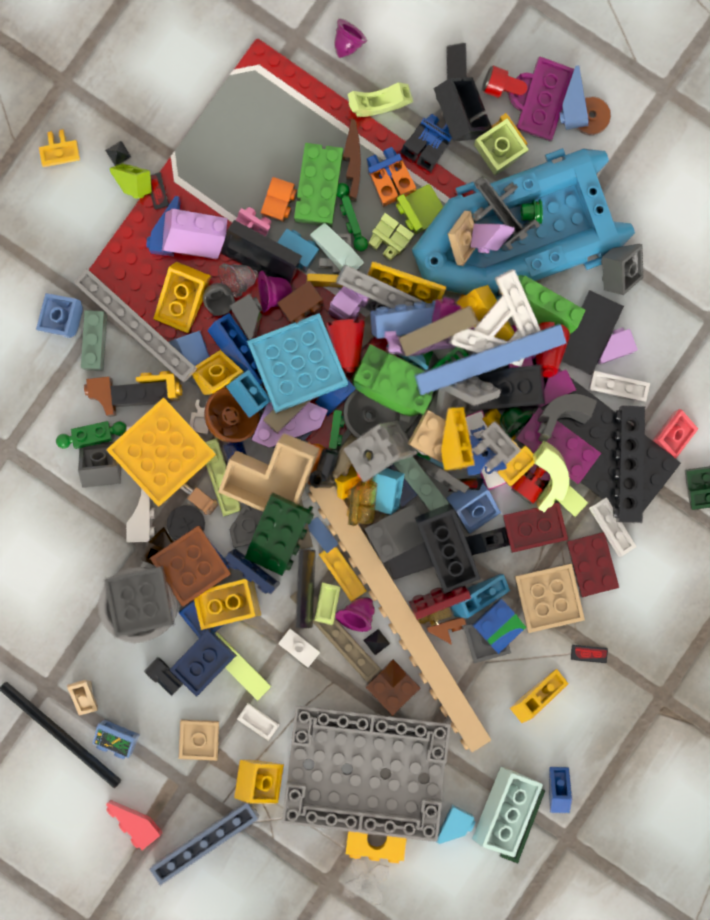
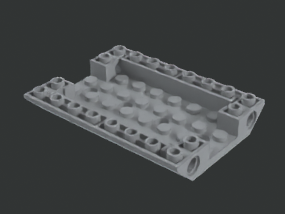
M296 705L282 823L437 842L451 724ZM306 759L314 761L312 769H306L303 766V762ZM346 763L353 767V771L350 774L342 772L341 768ZM383 768H388L391 771V776L387 779L380 776V771ZM421 773L429 775L430 778L427 783H421L418 780Z

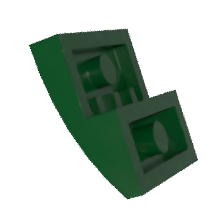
M710 466L686 469L685 476L691 510L710 508Z

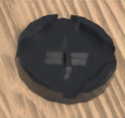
M183 505L177 507L167 518V529L174 540H178L197 526H200L203 532L205 530L204 516L193 506Z

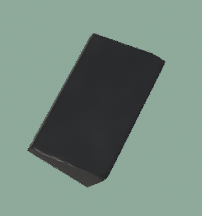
M466 43L446 46L447 79L467 77Z

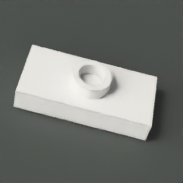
M291 628L278 643L307 667L312 664L320 653Z

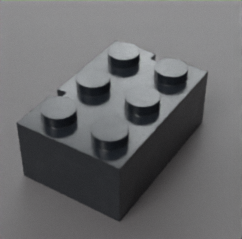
M473 77L449 78L433 88L453 141L476 140L492 129L487 114L470 122V119L485 111Z

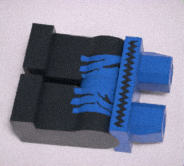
M433 114L426 119L423 118L401 150V154L413 162L419 157L417 164L429 172H432L452 139L448 125L445 124L443 129L436 126L439 119Z

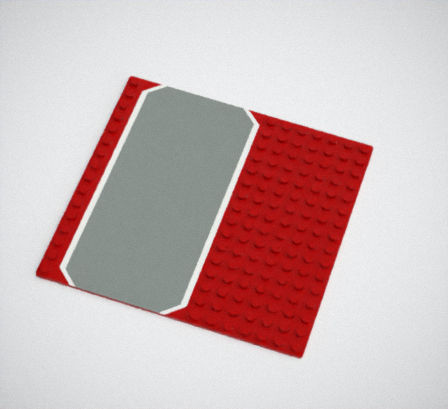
M256 39L160 170L169 204L175 196H179L181 199L180 210L228 218L227 230L232 222L237 219L241 208L244 210L248 207L254 209L256 212L255 217L260 220L262 217H266L261 215V210L272 177L295 184L297 194L295 200L290 201L289 207L291 212L289 218H285L284 222L266 217L271 220V227L266 237L278 242L286 229L290 231L295 230L301 234V238L304 240L313 241L317 248L318 244L312 239L310 234L320 226L296 223L294 220L305 143L322 145L323 149H326V146L343 148L344 153L351 119L356 121L361 154L357 202L351 201L361 234L368 240V243L372 237V231L376 228L384 213L399 222V225L401 224L408 229L405 223V216L403 214L400 215L395 206L397 201L385 207L382 206L368 173V157L376 155L379 162L386 160L383 151L392 147L397 155L400 154L416 186V190L427 184L431 185L443 206L450 198L457 196L455 188L466 183L438 163L432 172H429L417 164L419 157L413 162L402 155L401 150L406 142L370 116L358 117L355 112H352L349 101L260 39ZM342 160L339 183L347 184L351 191L352 181L346 180L349 162ZM473 190L461 195L463 197L473 194ZM151 193L146 194L136 203L89 268V271L168 342L201 331L209 356H212L221 349L207 330L216 320L225 315L214 316L205 307L203 301L189 333L153 319L169 267L175 262H179L211 276L209 285L213 283L227 285L233 293L235 302L250 294L252 299L256 297L261 305L258 286L259 273L221 254V251L218 259L174 253V256L151 254L149 248L146 247L147 237H151L152 229L168 206L155 209ZM337 197L333 228L331 229L336 234H349L346 227L348 222L347 216L342 215L339 207L342 204V200ZM426 229L416 235L414 234V238L400 255L397 254L391 261L383 255L388 247L383 243L377 250L368 244V248L365 251H357L353 246L355 238L353 233H351V248L364 262L358 271L367 274L373 261L422 278L412 248ZM319 250L317 257L307 272L300 268L297 269L290 284L292 292L306 283L308 273L340 274L332 273V267L319 269V258H329L323 250ZM314 286L323 299L322 311L319 313L327 330L326 323L332 324V321L337 320L328 314L332 300L342 288ZM370 299L364 308L360 307L359 316L354 323H359V319L364 320L372 310L369 304L375 300ZM279 306L270 307L265 313H263V310L260 311L262 318L256 338L290 325L279 309ZM231 310L229 312L230 315L235 320L237 325L240 327L244 335L247 337L241 325L239 324L237 318ZM374 337L361 350L360 361H362L370 344L393 356L397 354L388 351L386 347L388 345L387 338ZM354 372L344 373L345 377L351 382ZM263 385L262 388L268 395L265 385ZM316 397V398L312 399V400L310 401V403H313V404L317 405V404L315 403V401H316L319 397ZM345 401L336 409L342 411V416ZM334 411L329 416H325L320 429L312 431L306 439L307 442H310L311 445H323L325 449L330 450L329 443ZM345 422L344 428L340 427L339 435H343L347 430Z

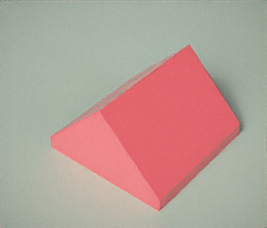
M678 409L672 413L652 441L676 459L698 428L683 410Z

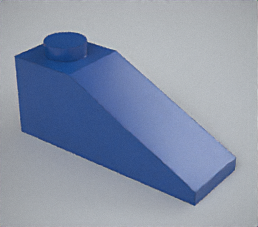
M179 196L173 198L165 212L171 209L180 210L181 199ZM164 212L152 229L151 237H147L146 247L149 248L151 254L174 256V252L162 251L165 222Z

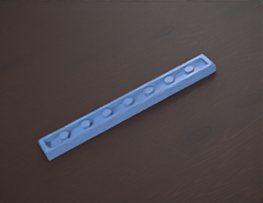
M558 324L414 375L419 392L423 395L566 344L562 326Z

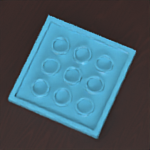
M320 313L303 319L297 324H290L247 341L275 413L348 385Z

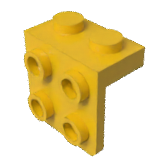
M161 371L159 375L140 373V377H136V382L139 384L167 381L168 398L172 401H180V396H183L182 384H180L178 377L171 373V371Z

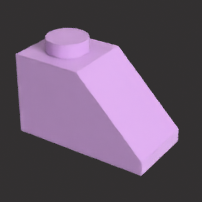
M474 224L471 247L477 248L479 253L489 254L490 250L498 251L514 232V227L501 224Z
M623 327L613 331V335L609 337L598 360L599 365L635 353L638 350L630 329L624 330Z

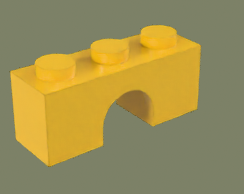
M348 831L346 854L350 858L360 859L361 856L369 857L368 859L372 861H380V858L388 859L390 863L404 861L406 838L386 836V840L382 845L373 846L367 840V833Z

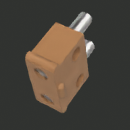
M187 484L181 486V489L190 495L187 499L201 509L205 515H211L219 505L217 500L212 499L197 487L193 489Z

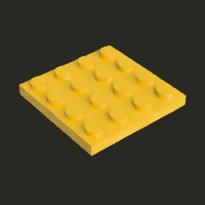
M162 398L107 449L110 455L158 507L166 502L181 486L216 456L215 452L165 398Z

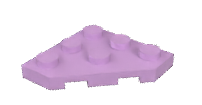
M270 402L263 412L252 441L271 448L277 445V442L284 433L297 438L320 429L328 410L309 402L277 434L263 421L274 409Z

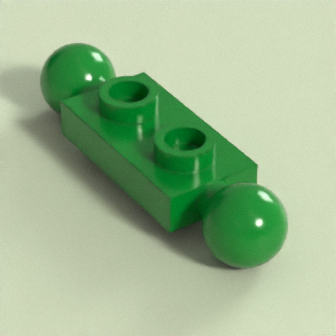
M339 183L337 197L342 200V204L339 207L342 215L347 216L348 222L346 227L349 234L353 233L355 238L353 246L357 251H365L369 243L361 234L348 196L350 192L349 186L345 183Z
M105 421L71 429V436L67 434L58 435L56 444L59 448L66 449L73 443V447L78 449L113 441L111 434L122 436L126 432L127 425L122 421H117L110 427V423Z

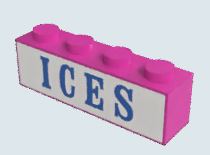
M482 410L465 416L469 436L474 435L480 442L483 439L479 435L488 428L482 419L485 416ZM484 450L481 455L486 457L488 452ZM486 465L483 467L480 476L481 479H484L483 484L488 490L506 484L497 474V471L490 470Z

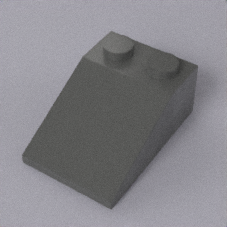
M416 503L365 528L382 564L424 542L414 518L422 515Z

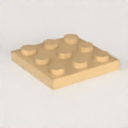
M572 564L515 576L528 633L585 620Z

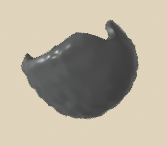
M222 283L209 285L203 294L204 305L214 316L229 313L231 311L230 305L235 303L232 291L227 285Z

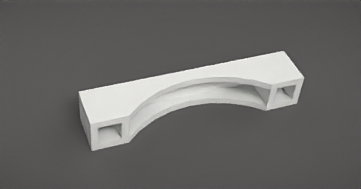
M142 488L138 506L126 523V542H148L155 536V527H152V519H155V508H152V499Z

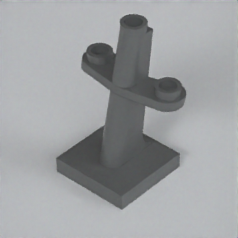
M483 176L474 182L489 204L485 209L480 207L473 213L475 216L474 220L478 221L492 209L503 225L514 227V232L500 247L502 251L511 250L513 242L525 239L528 236L526 232L529 229L540 226L536 219L526 221L521 226L502 201L518 188L517 184L514 185L511 182L503 189L505 192L499 196Z

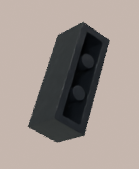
M167 381L111 386V398L114 407L157 404L162 398L172 403L167 394Z

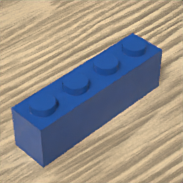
M230 313L216 320L207 330L221 351L244 373L249 370L262 387L264 383L249 348L247 337Z

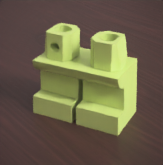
M384 213L380 222L372 231L369 245L375 250L382 243L388 246L383 255L391 261L397 254L400 255L414 238V233L403 225H399V222Z

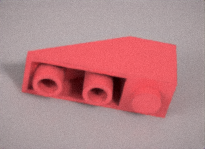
M112 800L106 804L108 807L106 810L112 818L116 817L120 822L118 824L124 833L128 832L132 837L130 840L136 848L145 849L163 833L151 817Z

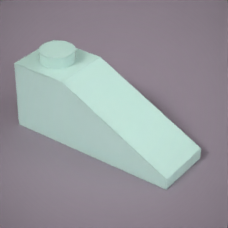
M323 223L310 234L312 239L340 271L344 264L356 270L363 266L364 262L357 253L326 223Z

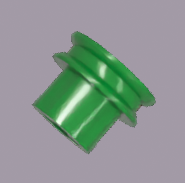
M533 199L532 203L521 204V221L536 219L539 224H542L543 206L541 199L538 201Z

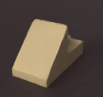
M84 680L67 685L79 715L98 711V705L92 693L91 681Z

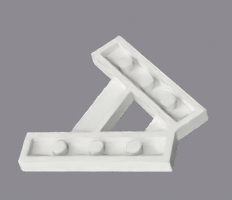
M511 269L495 278L502 297L473 330L466 329L451 336L450 344L479 353L541 331L515 270ZM512 316L518 330L509 341L493 337ZM524 359L515 361L510 364L521 367Z

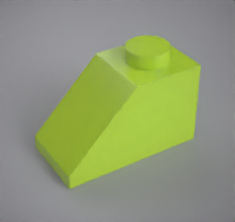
M124 163L109 168L110 173L124 194L140 199L144 195L151 193L150 170Z

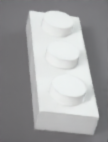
M593 371L589 390L646 402L650 383Z
M607 497L589 508L618 557H622L637 547L623 523L616 522V518H613V507Z

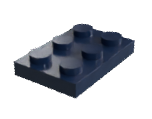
M236 548L230 551L224 558L228 561L227 565L234 570H240L243 573L242 576L249 582L254 581L258 584L257 588L263 593L271 595L281 584L257 564L245 559V555Z
M208 629L169 671L197 697L237 655L211 629Z

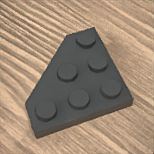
M247 504L243 506L240 514L229 529L234 548L250 545L263 511Z

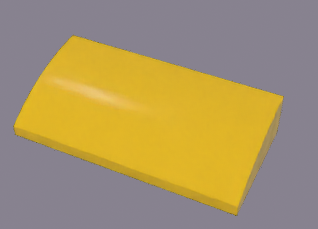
M373 261L367 275L426 303H432L433 300L441 299L446 290V287Z

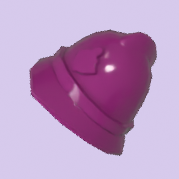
M339 18L337 20L334 46L337 56L343 58L353 54L358 48L362 47L367 42V39L356 26Z
M263 270L259 272L260 301L263 313H265L270 307H277L279 301L291 294L292 287L283 278L267 276Z
M368 597L354 600L351 604L346 605L344 609L336 612V620L353 631L368 632L372 629V617L375 612L373 600Z

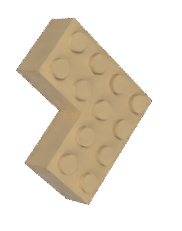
M284 433L277 442L270 464L236 451L228 462L218 492L263 512L272 492L299 505L320 448Z

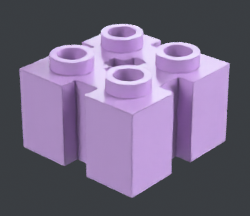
M343 286L332 300L328 314L337 320L354 319L355 321L359 316L360 307L364 308L370 298Z

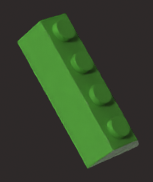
M517 275L538 324L555 322V325L560 324L567 327L570 334L578 328L586 311L585 309L529 277Z

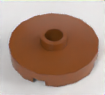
M586 97L588 126L577 129L583 134L595 135L603 132L609 125L611 113L607 103L602 99ZM589 113H594L595 117L591 118Z

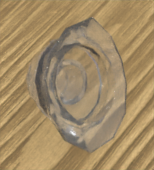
M224 263L219 266L218 270L221 283L227 285L236 298L242 296L247 289L252 287L258 277V272L246 265H229Z

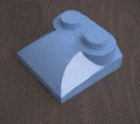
M46 293L36 330L66 338L75 336L83 312L81 301L75 298Z

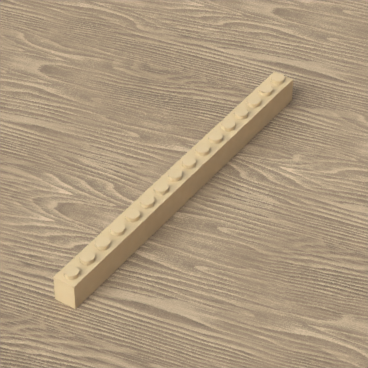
M333 485L331 488H313L310 486V492L307 494L313 503L317 501L321 507L318 509V512L323 520L325 518L329 520L330 525H328V528L333 536L337 534L340 538L339 546L343 552L348 551L351 556L348 558L353 568L357 567L361 572L358 576L363 585L366 583L369 585L371 590L368 593L373 601L378 600L381 607L378 609L383 617L388 616L391 623L388 625L394 634L398 633L401 637V640H399L400 645L404 651L408 649L411 653L410 661L414 667L419 666L422 671L419 674L424 684L427 682L430 684L432 689L429 692L434 700L439 699L442 706L439 708L444 716L449 715L451 718V727L455 734L459 732L463 739L460 742L465 750L470 749L471 752H474L492 741L343 499L337 497L335 486Z

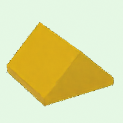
M220 350L195 366L197 369L192 376L202 393L209 395L229 384L244 372Z

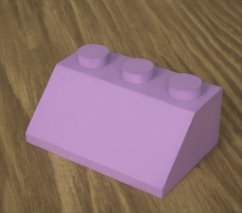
M171 209L165 212L162 251L218 259L226 237L228 218Z

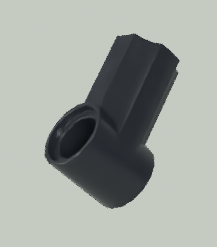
M322 449L317 469L310 474L309 478L313 488H331L334 485L335 478L333 477V472L338 459V453Z
M157 657L144 672L151 680L160 684L172 696L183 683L169 671V666L161 658Z

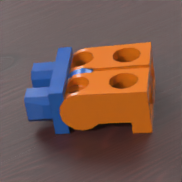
M392 147L383 151L386 160L379 162L376 155L367 158L368 173L383 207L396 202L398 195L404 194L406 197L416 191V186L400 154L397 155Z

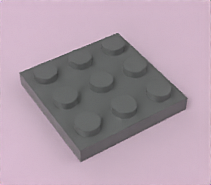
M162 566L104 579L115 638L174 625Z

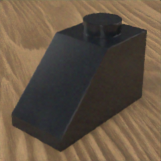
M505 527L465 537L471 555L509 546Z

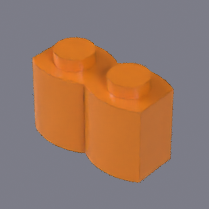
M272 177L262 206L261 215L284 222L285 218L288 219L291 212L289 207L290 201H294L297 194L295 184Z

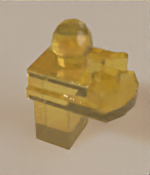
M448 607L418 619V622L420 624L429 622L431 626L438 625L439 620L452 617Z

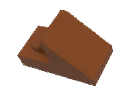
M458 617L426 628L431 634L452 645L448 630L451 629L452 632L462 630V626L466 625L465 618Z

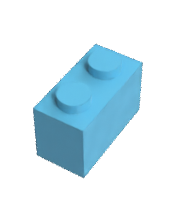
M386 468L375 475L372 480L374 488L370 495V508L390 515L396 512L400 506L405 474Z

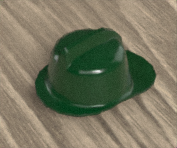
M521 407L508 408L500 417V426L509 438L512 439L518 430L528 423L533 416V411H525Z

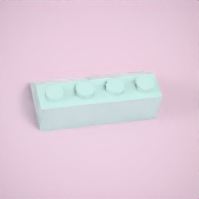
M500 767L472 840L482 847L515 857L543 784L515 771Z

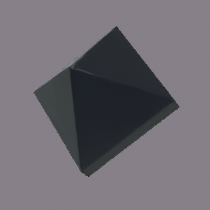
M122 141L105 150L114 166L131 158Z
M379 628L363 640L374 655H377L390 644Z

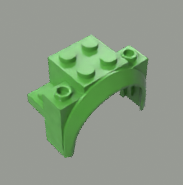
M371 344L351 378L353 386L367 397L387 408L410 417L417 416L420 413L424 415L432 399L433 391L423 395L420 394L414 376L425 371Z

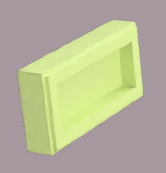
M321 583L313 621L333 625L341 587Z

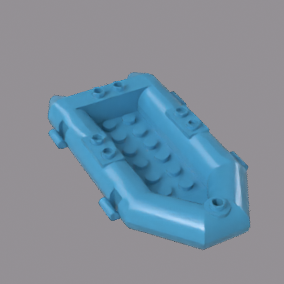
M562 148L546 154V163L490 183L499 196L505 192L503 189L511 182L514 185L517 184L518 188L502 201L521 226L526 222L521 221V204L532 203L533 199L536 201L541 199L543 206L542 224L538 228L529 229L526 232L528 236L525 239L513 242L511 250L502 251L499 248L498 251L490 250L489 254L479 253L478 249L475 248L463 266L456 263L448 233L464 211H471L474 220L475 216L473 213L480 207L485 209L489 204L476 188L474 182L455 188L457 196L450 198L412 248L422 279L446 287V291L467 295L476 288L488 285L498 302L502 294L498 295V290L500 289L495 278L511 269L515 270L516 275H525L534 281H538L580 264H584L586 270L602 265V256L612 248L624 246L635 234L631 223L613 221L597 174L609 162L606 151L583 148L565 155V151ZM562 157V161L552 162V160ZM473 190V194L463 197L461 195ZM492 209L478 221L474 220V224L503 225ZM594 254L598 256V258L588 261L589 256Z

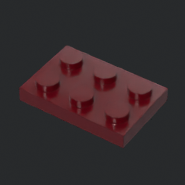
M554 503L545 512L537 507L503 515L511 553L568 540L560 503Z
M604 532L567 541L582 598L619 588Z
M465 585L447 593H444L443 589L438 587L432 589L426 595L413 597L409 604L418 620L471 599V596Z

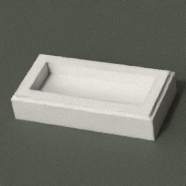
M247 703L237 720L268 741L280 725L250 703Z

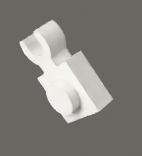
M197 399L195 406L198 411L197 413H191L190 426L196 433L208 434L209 429L204 419L205 407L201 408L200 400Z

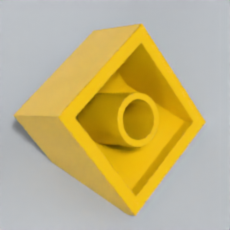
M240 759L234 798L247 803H278L284 764Z

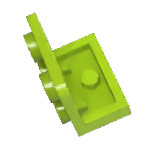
M429 184L406 197L404 194L397 197V204L395 205L400 215L403 214L405 216L406 226L410 231L413 230L415 235L427 229L443 208L435 191Z

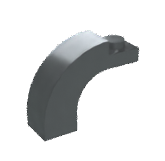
M566 394L554 399L537 419L538 422H541L538 433H540L538 441H547L551 437L559 418L569 417L585 424L591 418L597 401L580 394Z

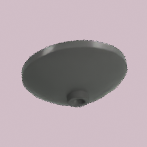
M356 389L345 401L343 419L349 432L358 439L378 424L400 421V413L383 406ZM367 412L372 415L371 419L366 417Z

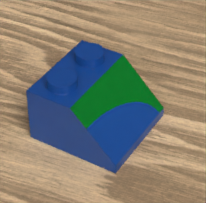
M499 599L472 624L498 654L527 628L502 599Z

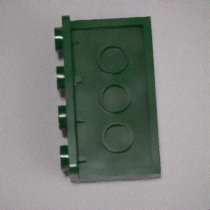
M272 492L244 558L283 576L286 570L290 571L294 560H291L293 555H297L301 547L298 542L300 539H304L308 531L305 529L306 524L310 525L314 514L311 513L314 507L309 506L307 509Z

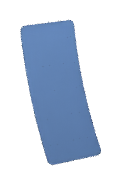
M318 517L313 519L310 525L308 524L309 531L326 553L338 545V542Z

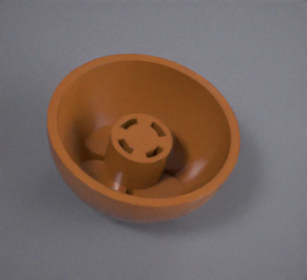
M223 387L213 393L207 400L204 409V419L207 428L216 438L228 443H237L250 438L255 433L259 424V411L248 417L227 387Z

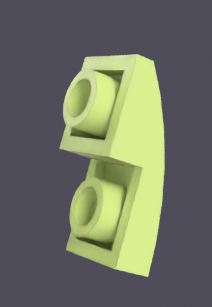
M570 485L562 501L555 498L574 517L588 504Z

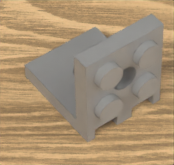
M477 376L439 388L435 414L446 420L448 409L464 407V411H466L467 402L475 406L500 397L501 390L494 387L491 383L479 380Z
M399 421L378 424L344 448L363 482L368 481L394 462L411 458L417 454L416 449L408 444L409 438ZM367 450L373 452L374 457L372 460L366 457Z

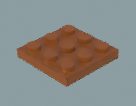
M197 526L150 558L155 567H163L166 582L171 587L173 594L182 607L231 575V572L200 526Z

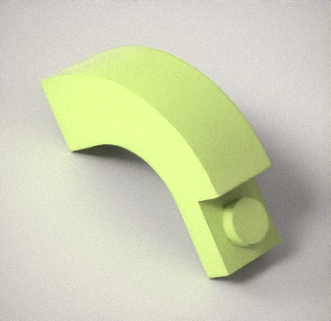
M399 82L376 92L363 93L352 91L347 94L349 106L358 117L383 114L413 102L409 85Z
M543 441L533 454L535 464L550 474L548 485L536 500L538 509L545 512L548 507L550 508L554 504L555 498L561 501L564 499L569 487V474L560 452L551 444Z

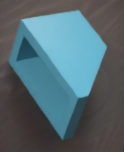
M452 804L439 830L436 843L442 844L466 836L467 832H471L475 825V821H473L474 816Z

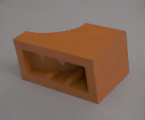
M107 376L86 379L87 384H84L85 395L91 400H98L104 407L106 416H116V408L112 405L111 398L112 378Z

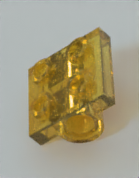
M373 477L366 482L359 481L349 490L348 525L356 526L358 523L370 524L374 522L377 484L372 481Z

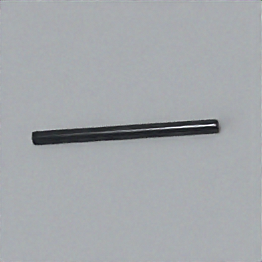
M8 682L1 685L0 691L110 786L116 788L120 784L121 779Z

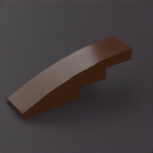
M351 119L343 160L349 162L346 180L352 181L349 198L351 201L357 202L360 185L361 154L356 121Z

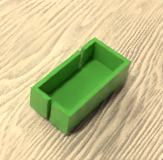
M305 143L297 195L298 201H296L294 215L296 223L317 226L326 223L329 227L333 228L343 148L326 146V149H323L322 145Z

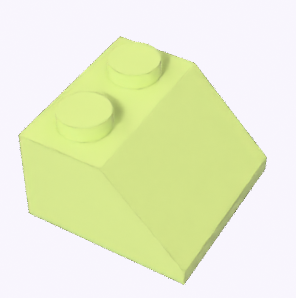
M508 118L478 137L474 143L475 148L494 176L511 166L529 151Z

